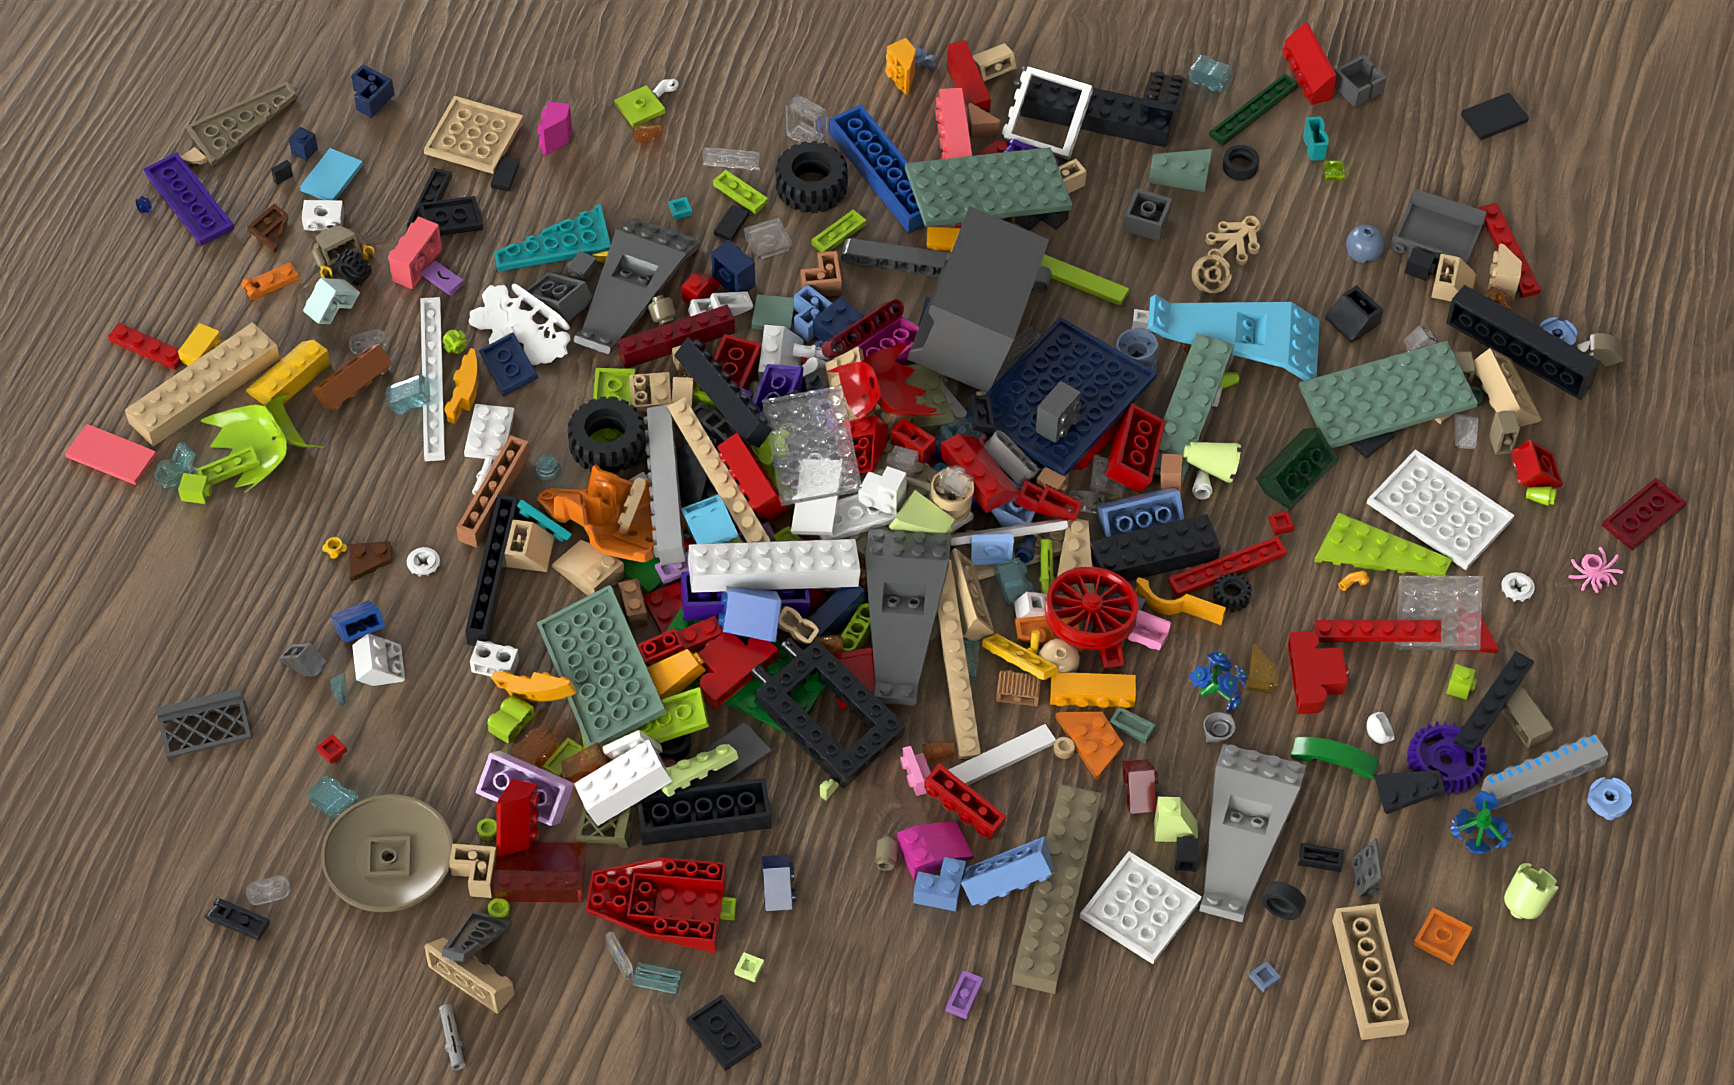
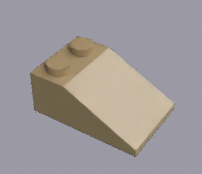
M583 540L577 542L552 564L556 571L587 596L608 585L613 587L625 577L622 561L615 556L598 552L590 543Z

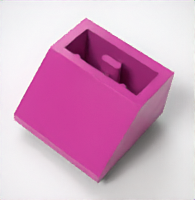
M548 101L546 109L542 110V123L538 124L537 130L538 134H540L539 146L542 147V155H547L568 144L572 132L570 104Z

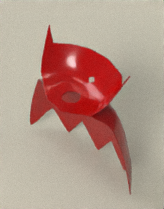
M907 343L897 344L865 357L863 362L849 363L826 371L839 373L841 387L847 404L853 414L860 419L858 422L864 419L877 403L883 410L894 415L921 417L944 415L930 414L937 409L915 403L918 400L915 397L922 396L926 391L904 383L915 369L895 362V360L906 348Z

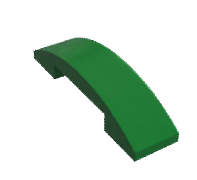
M1296 737L1291 757L1311 762L1313 758L1354 769L1353 774L1374 779L1379 761L1376 757L1356 747L1314 737Z

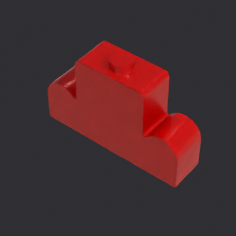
M1309 631L1290 632L1287 642L1297 714L1320 713L1324 709L1327 695H1342L1345 693L1347 677L1349 676V667L1344 663L1343 650L1341 648L1317 649L1319 638L1315 633Z
M727 632L722 633L716 639H711L706 644V647L698 653L699 657L704 661L702 665L707 670V673L700 679V689L702 690L703 698L714 709H717L755 678L751 674L754 667L758 668L757 665L761 664L766 669L778 660V649L770 641L752 637L748 640V645L746 646L735 634Z

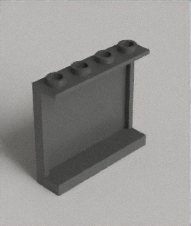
M1414 188L1398 230L1393 235L1390 249L1409 256L1413 248L1434 254V263L1437 265L1439 264L1441 254L1460 257L1467 264L1484 225L1487 212Z

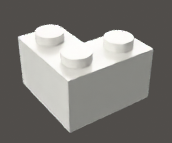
M888 466L882 476L868 472L858 490L859 502L865 506L880 509L885 513L897 515L906 499V473Z

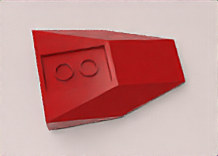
M660 857L592 871L586 912L649 938L716 953L727 879L726 863Z

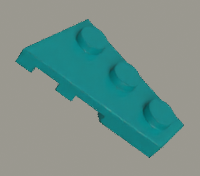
M521 499L518 503L519 513L528 519L532 516L538 520L536 524L544 530L549 528L554 531L552 536L561 542L564 539L570 541L573 537L572 533L552 519H549L528 502Z

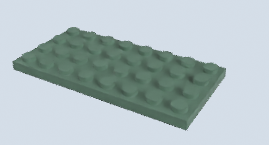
M1051 147L912 162L905 165V171L925 227L963 223L969 206L997 218L1068 211L1073 206Z
M1447 341L1299 382V389L1327 450L1475 408L1478 404Z
M611 585L537 622L559 678L561 676L569 678L577 689L576 694L567 698L591 752L667 713Z

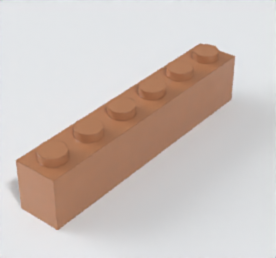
M509 436L456 527L459 542L478 547L491 524L497 496L508 495L530 457L528 441Z

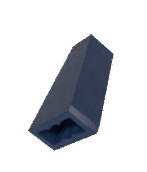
M861 586L840 587L808 619L819 629V632L810 644L817 639L824 646L847 627L859 606L865 603V590ZM796 641V644L802 650L806 649L810 645L802 644Z

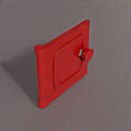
M872 647L832 654L873 694L875 693ZM837 699L839 710L849 708L844 702Z

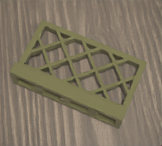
M593 765L591 773L604 765ZM637 803L620 812L613 820H607L608 823L600 829L594 824V820L589 818L588 812L583 805L576 835L577 842L619 844L620 848L629 849L637 814ZM591 825L596 830L590 836L583 835L584 830ZM611 827L616 830L614 837H605L603 834Z

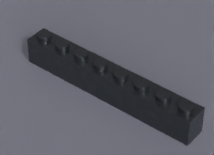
M687 337L674 356L744 441L759 448L773 430L768 423L769 419L759 412L760 408L750 402L751 398L741 391L742 387L735 381H732L733 376L723 370L724 366L714 359L715 355L705 349L706 344L699 339L693 340Z
M497 496L466 625L467 645L476 646L477 640L483 642L490 640L507 568L505 550L512 521L518 520L519 517L518 497Z

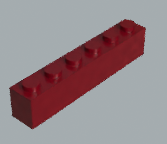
M724 305L617 340L618 355L625 369L672 354V348L681 346L687 337L693 340L699 339L707 343L722 338L724 334H734L735 318L728 305Z

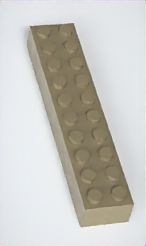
M1059 784L1046 837L1054 868L1052 875L1048 879L1041 882L1036 880L1013 971V985L1052 994L1056 993L1100 809L1102 793Z

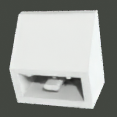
M366 634L352 645L357 681L377 686L403 682L405 680L401 644L372 634Z

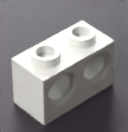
M478 640L470 659L471 671L473 673L491 677L494 671L502 673L503 671H508L514 674L519 663L518 649L511 646L497 645L490 641L483 642Z

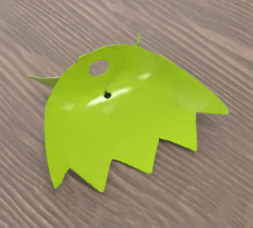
M289 394L268 401L265 406L249 405L234 408L200 420L203 423L222 428L210 445L211 448L232 449L231 455L248 447H254L261 465L243 472L235 485L236 488L249 484H254L252 486L254 487L276 469L286 456V442L297 447L324 448L323 446L306 445L298 434L282 403Z

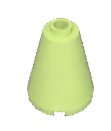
M1190 442L1189 446L1186 445L1184 448L1183 457H1186V462L1225 482L1231 483L1233 479H1230L1231 474H1236L1241 452H1237V448H1241V445L1238 443Z

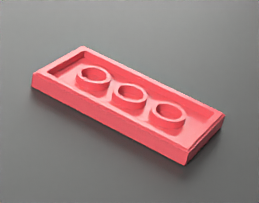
M89 424L85 425L65 453L69 459L134 485L138 483L157 456L154 450Z

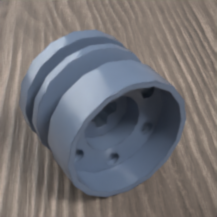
M1140 328L1129 329L1123 332L1117 339L1116 349L1156 372L1158 367V341L1156 336L1150 331Z

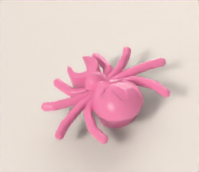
M1599 547L1603 563L1598 555L1587 554L1582 559L1584 570L1572 559L1571 562L1574 567L1585 575H1569V578H1587L1581 587L1582 591L1585 590L1590 581L1596 593L1599 592L1598 589L1602 590L1601 581H1605L1609 587L1611 579L1614 585H1617L1616 579L1608 572L1623 574V571L1608 568L1617 561L1619 555H1615L1613 560L1606 565V554L1603 548Z

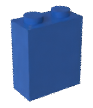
M370 600L330 615L337 635L345 642L385 627L379 608Z

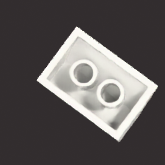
M764 326L758 371L759 382L767 364L801 366V357H794L793 349L794 344L804 345V340L785 326Z

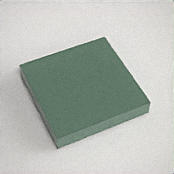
M757 294L752 329L764 330L765 325L785 326L791 331L794 298Z

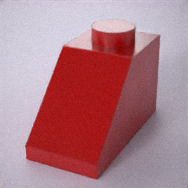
M693 273L682 285V301L690 305L692 299H708L721 285V282L706 273Z

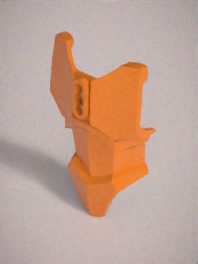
M597 464L592 467L587 489L549 488L539 494L537 503L550 515L554 522L566 523L571 519L582 525L589 536L590 544L598 552L638 562H647L654 558V545H657V542L654 543L652 531L656 530V528H653L651 516H654L655 513H652L650 501H654V499L650 497L649 487L651 486L648 480L645 481V489L625 535L618 532L621 525L617 524L621 513H626L627 507H624L628 495H630L629 492L634 482L604 471ZM682 515V523L684 530L687 528V526Z

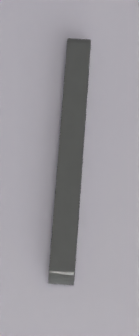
M849 238L844 242L841 260L851 265L939 277L949 252ZM1039 267L1031 291L1046 292L1048 290L1051 278V270L1049 268Z

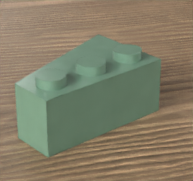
M1212 149L1153 154L1149 183L1205 192Z

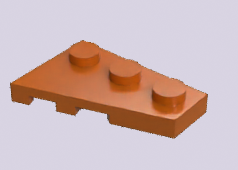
M1045 615L1018 618L1014 621L1017 640L1020 642L1031 643L1033 630L1040 631L1039 645L1042 646L1050 640L1059 638L1050 629ZM1075 616L1062 618L1061 620L1068 623ZM1079 623L1073 628L1080 630ZM1076 647L1078 652L1083 653V648Z

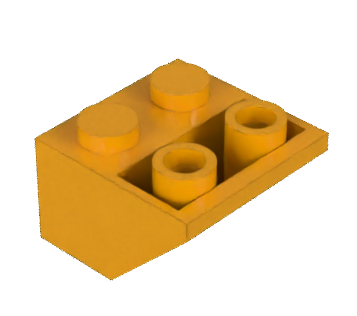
M907 38L887 46V67L885 68L888 77L895 81L897 88L901 89L905 95L909 94L913 83L916 49Z

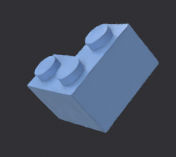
M808 284L794 295V310L799 313L794 317V332L807 342L816 337L813 334V319L832 304Z
M944 857L940 876L918 872L913 903L956 912L966 861Z

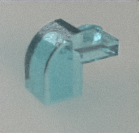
M185 442L178 443L172 459L160 461L153 478L165 490L179 487L183 473L194 474L196 468L192 465L196 453Z

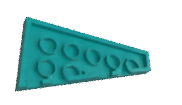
M601 204L596 205L595 209L589 212L583 211L579 213V216L576 218L563 220L541 230V234L534 237L530 235L519 244L513 243L495 251L494 258L497 272L573 259L579 251L588 255L609 251L611 244Z

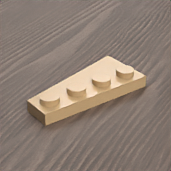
M1077 518L1076 520H1067L1068 528L1065 529L1057 577L1074 568L1092 567L1089 524L1087 520ZM1085 584L1088 593H1094V584ZM1078 585L1070 586L1082 595ZM1060 591L1057 595H1065V594Z

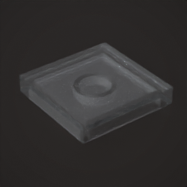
M779 217L743 228V233L757 260L793 249V243Z

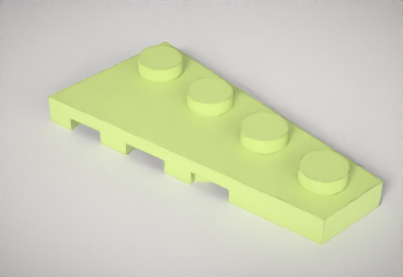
M729 744L717 746L714 750L701 752L696 757L681 760L673 766L666 767L672 782L662 787L661 790L668 797L675 794L674 790L678 787L684 789L690 786L691 780L706 777L709 770L717 771L737 760V751Z

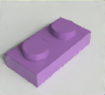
M963 970L946 1006V1012L967 1019L983 984V978Z

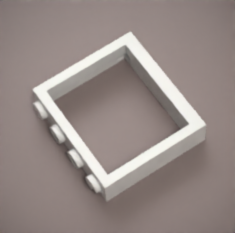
M1027 67L1026 72H1022L1020 78L1022 84L1020 89L1016 90L1014 96L1016 102L1014 107L1011 106L1008 117H1010L1008 124H1005L1002 135H1004V139L1007 142L1010 139H1016L1035 149L1051 147L1054 156L1070 161L1093 87L1092 85ZM1032 76L1082 90L1063 149L1012 134Z

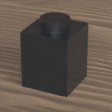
M1413 248L1407 260L1404 273L1426 281L1429 274L1433 275L1437 265L1434 263L1435 255Z
M1191 836L1177 837L1174 870L1196 872L1199 838H1192Z

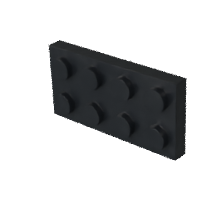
M1159 71L1150 72L1141 105L1178 112L1187 79L1180 75H1165Z

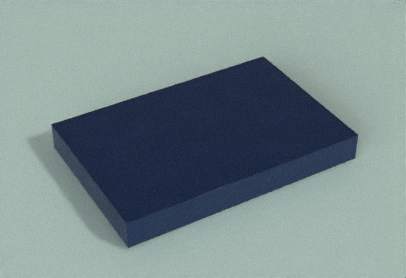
M514 332L478 350L503 396L539 378Z

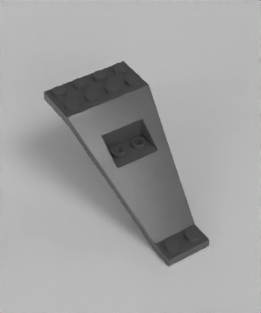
M631 218L617 228L583 329L575 334L574 342L606 354L612 353L618 347L617 340L623 339L628 335L648 309V305L653 302L652 298L658 296L682 263L700 248L701 242L691 236L679 235L674 230H665L656 224L644 223L639 218Z
M869 529L865 566L875 674L874 695L883 704L916 706L918 689L949 567L952 534Z

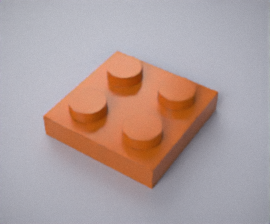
M1432 908L1413 945L1453 965L1473 927Z

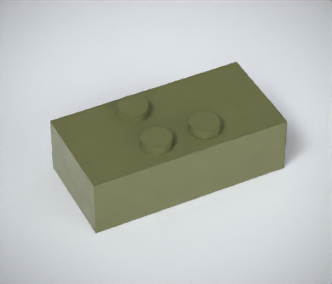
M919 364L907 365L915 369V371L904 383L926 391L922 396L915 397L918 399L915 403L937 409L930 414H944L930 417L913 416L910 422L933 437L952 438L956 422L938 373Z

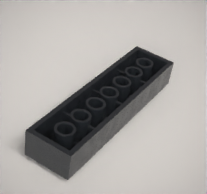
M1032 76L1020 110V116L1070 127L1082 90ZM1093 88L1080 129L1166 147L1175 112L1141 105L1142 98Z
M1466 285L1452 298L1446 324L1486 347L1509 357L1514 363L1579 400L1583 398L1593 385L1600 363L1593 356H1589L1577 347L1568 344L1559 337L1545 331L1542 327H1538L1526 318L1515 314L1508 308L1501 306Z

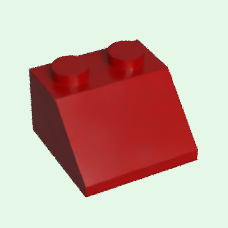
M1532 440L1511 451L1512 463L1518 473L1517 479L1522 486L1527 488L1548 486L1558 488L1563 486L1554 455L1551 451Z

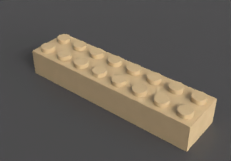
M253 322L126 408L125 412L129 424L152 447L156 446L280 360L277 345Z

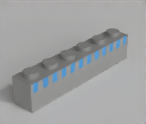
M1596 734L1590 737L1584 736L1575 743L1562 745L1558 750L1553 752L1547 751L1538 758L1527 759L1518 766L1507 767L1501 773L1488 775L1484 779L1481 790L1486 791L1488 794H1495V799L1499 801L1498 807L1493 808L1496 810L1605 765L1609 754Z

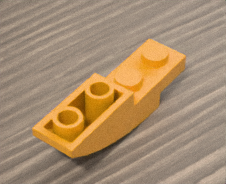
M470 348L467 355H464L460 369L455 371L453 379L456 387L451 401L447 402L445 406L447 421L453 424L456 423L463 409L471 411L477 396L479 373L475 350Z
M494 671L491 677L499 688L506 689L510 696L515 695L528 702L558 700L572 696L577 692L569 678L563 676L557 678L546 672L542 674L533 672L530 678L525 675H521V677L515 676L508 671H503V673Z

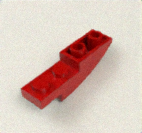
M712 616L679 631L672 629L637 644V647L646 664L657 663L686 649L692 653L705 648V644L711 639L719 637L723 631L720 625H718L716 616Z

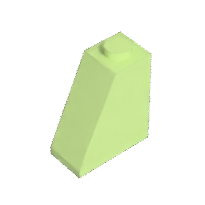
M914 490L889 525V528L895 531L950 534L953 530L951 524L955 519Z
M1158 797L1154 819L1155 841L1176 842L1177 837L1183 836L1198 838L1197 820L1180 797Z

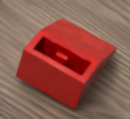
M878 416L865 417L860 422H858L860 419L841 422L838 461H843L844 464L842 478L874 472L887 444L888 425Z

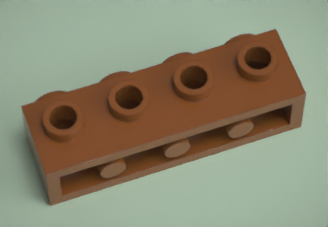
M373 344L312 389L325 410H336L343 405L345 399L356 396L359 393L357 390L362 386L367 387L370 385L375 376H381L388 371L387 367L393 363L380 344Z

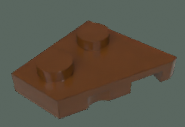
M273 204L247 226V231L273 252H276L288 221V214L276 204Z

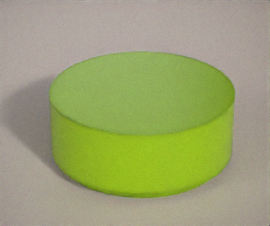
M491 818L481 820L477 825L478 836L485 841L495 839L497 837V822Z
M503 898L493 899L488 904V914L506 919L510 914L508 901Z

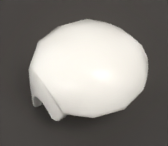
M1376 712L1369 716L1367 732L1373 741L1385 744L1395 739L1392 727L1385 713Z

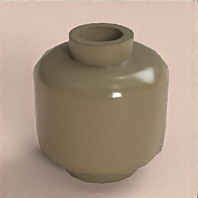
M663 295L652 298L653 302L648 305L652 320L656 323L659 322L660 325L674 320L677 311L670 297L664 298Z

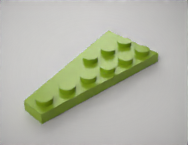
M1338 513L1314 562L1322 563V561L1333 562L1334 565H1341V563L1352 564L1357 568L1380 571L1391 569L1398 570L1397 573L1404 574L1405 572L1418 573L1419 576L1444 579L1452 559Z

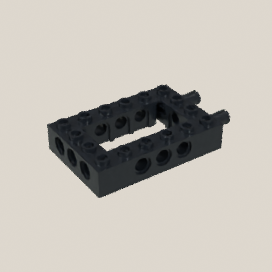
M788 638L781 645V648L793 658L789 664L773 676L761 664H758V668L754 667L751 671V674L763 684L756 691L754 702L844 789L904 735L906 725L817 639L806 649L802 650L791 638ZM818 670V681L822 685L825 684L835 694V698L844 702L850 708V712L852 714L855 713L869 729L847 751L791 698L794 691L802 684H807L809 678Z

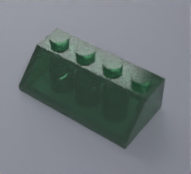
M1320 428L1302 429L1256 477V480L1266 495L1285 508L1291 509L1334 465L1338 458Z

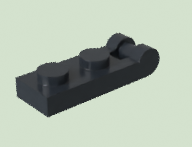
M216 898L213 903V909L209 910L205 915V918L212 923H218L260 941L270 924L268 918L221 898Z

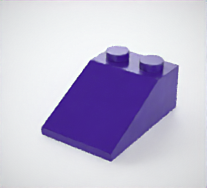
M766 365L753 403L760 408L759 412L763 414L762 408L795 390L801 395L804 370L802 366Z

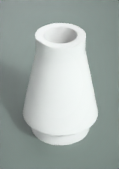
M1199 470L1192 492L1197 499L1205 500L1210 497L1213 490L1209 473Z

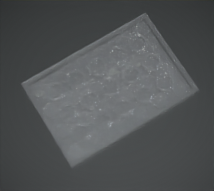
M842 385L762 400L764 414L769 419L768 423L773 428L768 436L781 506L859 492L858 490H862Z

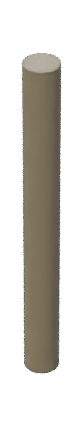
M876 467L874 474L882 476L885 469ZM906 476V485L931 492V483ZM934 485V490L938 495H947V488Z

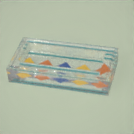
M613 931L605 934L606 946L624 977L628 979L634 976L633 966Z

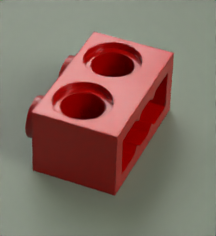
M903 418L891 430V445L896 448L899 447L901 451L911 457H915L919 462L925 464L935 453L936 438Z

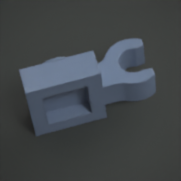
M913 45L916 49L915 67L920 69L923 65L930 70H934L937 67V64L934 63L937 57L929 55L928 51Z

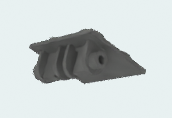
M1374 839L1353 858L1358 897H1361L1366 892L1370 896H1375L1379 891L1378 881L1383 878L1377 839Z

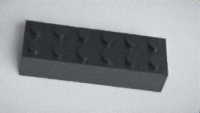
M1208 514L1096 539L1090 542L1093 566L1112 571L1127 581L1219 559L1221 548Z
M765 778L674 790L675 794L670 797L664 792H656L637 802L642 845L772 828Z

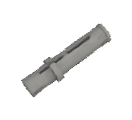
M445 1004L439 1008L447 1043L445 1049L449 1053L451 1069L460 1070L466 1066L462 1052L464 1046L459 1038L453 1005Z

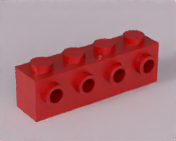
M940 763L926 778L924 788L927 794L932 798H938L947 810L957 813L960 820L967 825H972L981 837H987L989 840H992L1005 825L1006 815Z

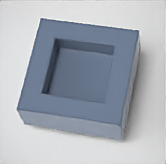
M1267 961L1249 974V978L1263 993L1281 980V976Z

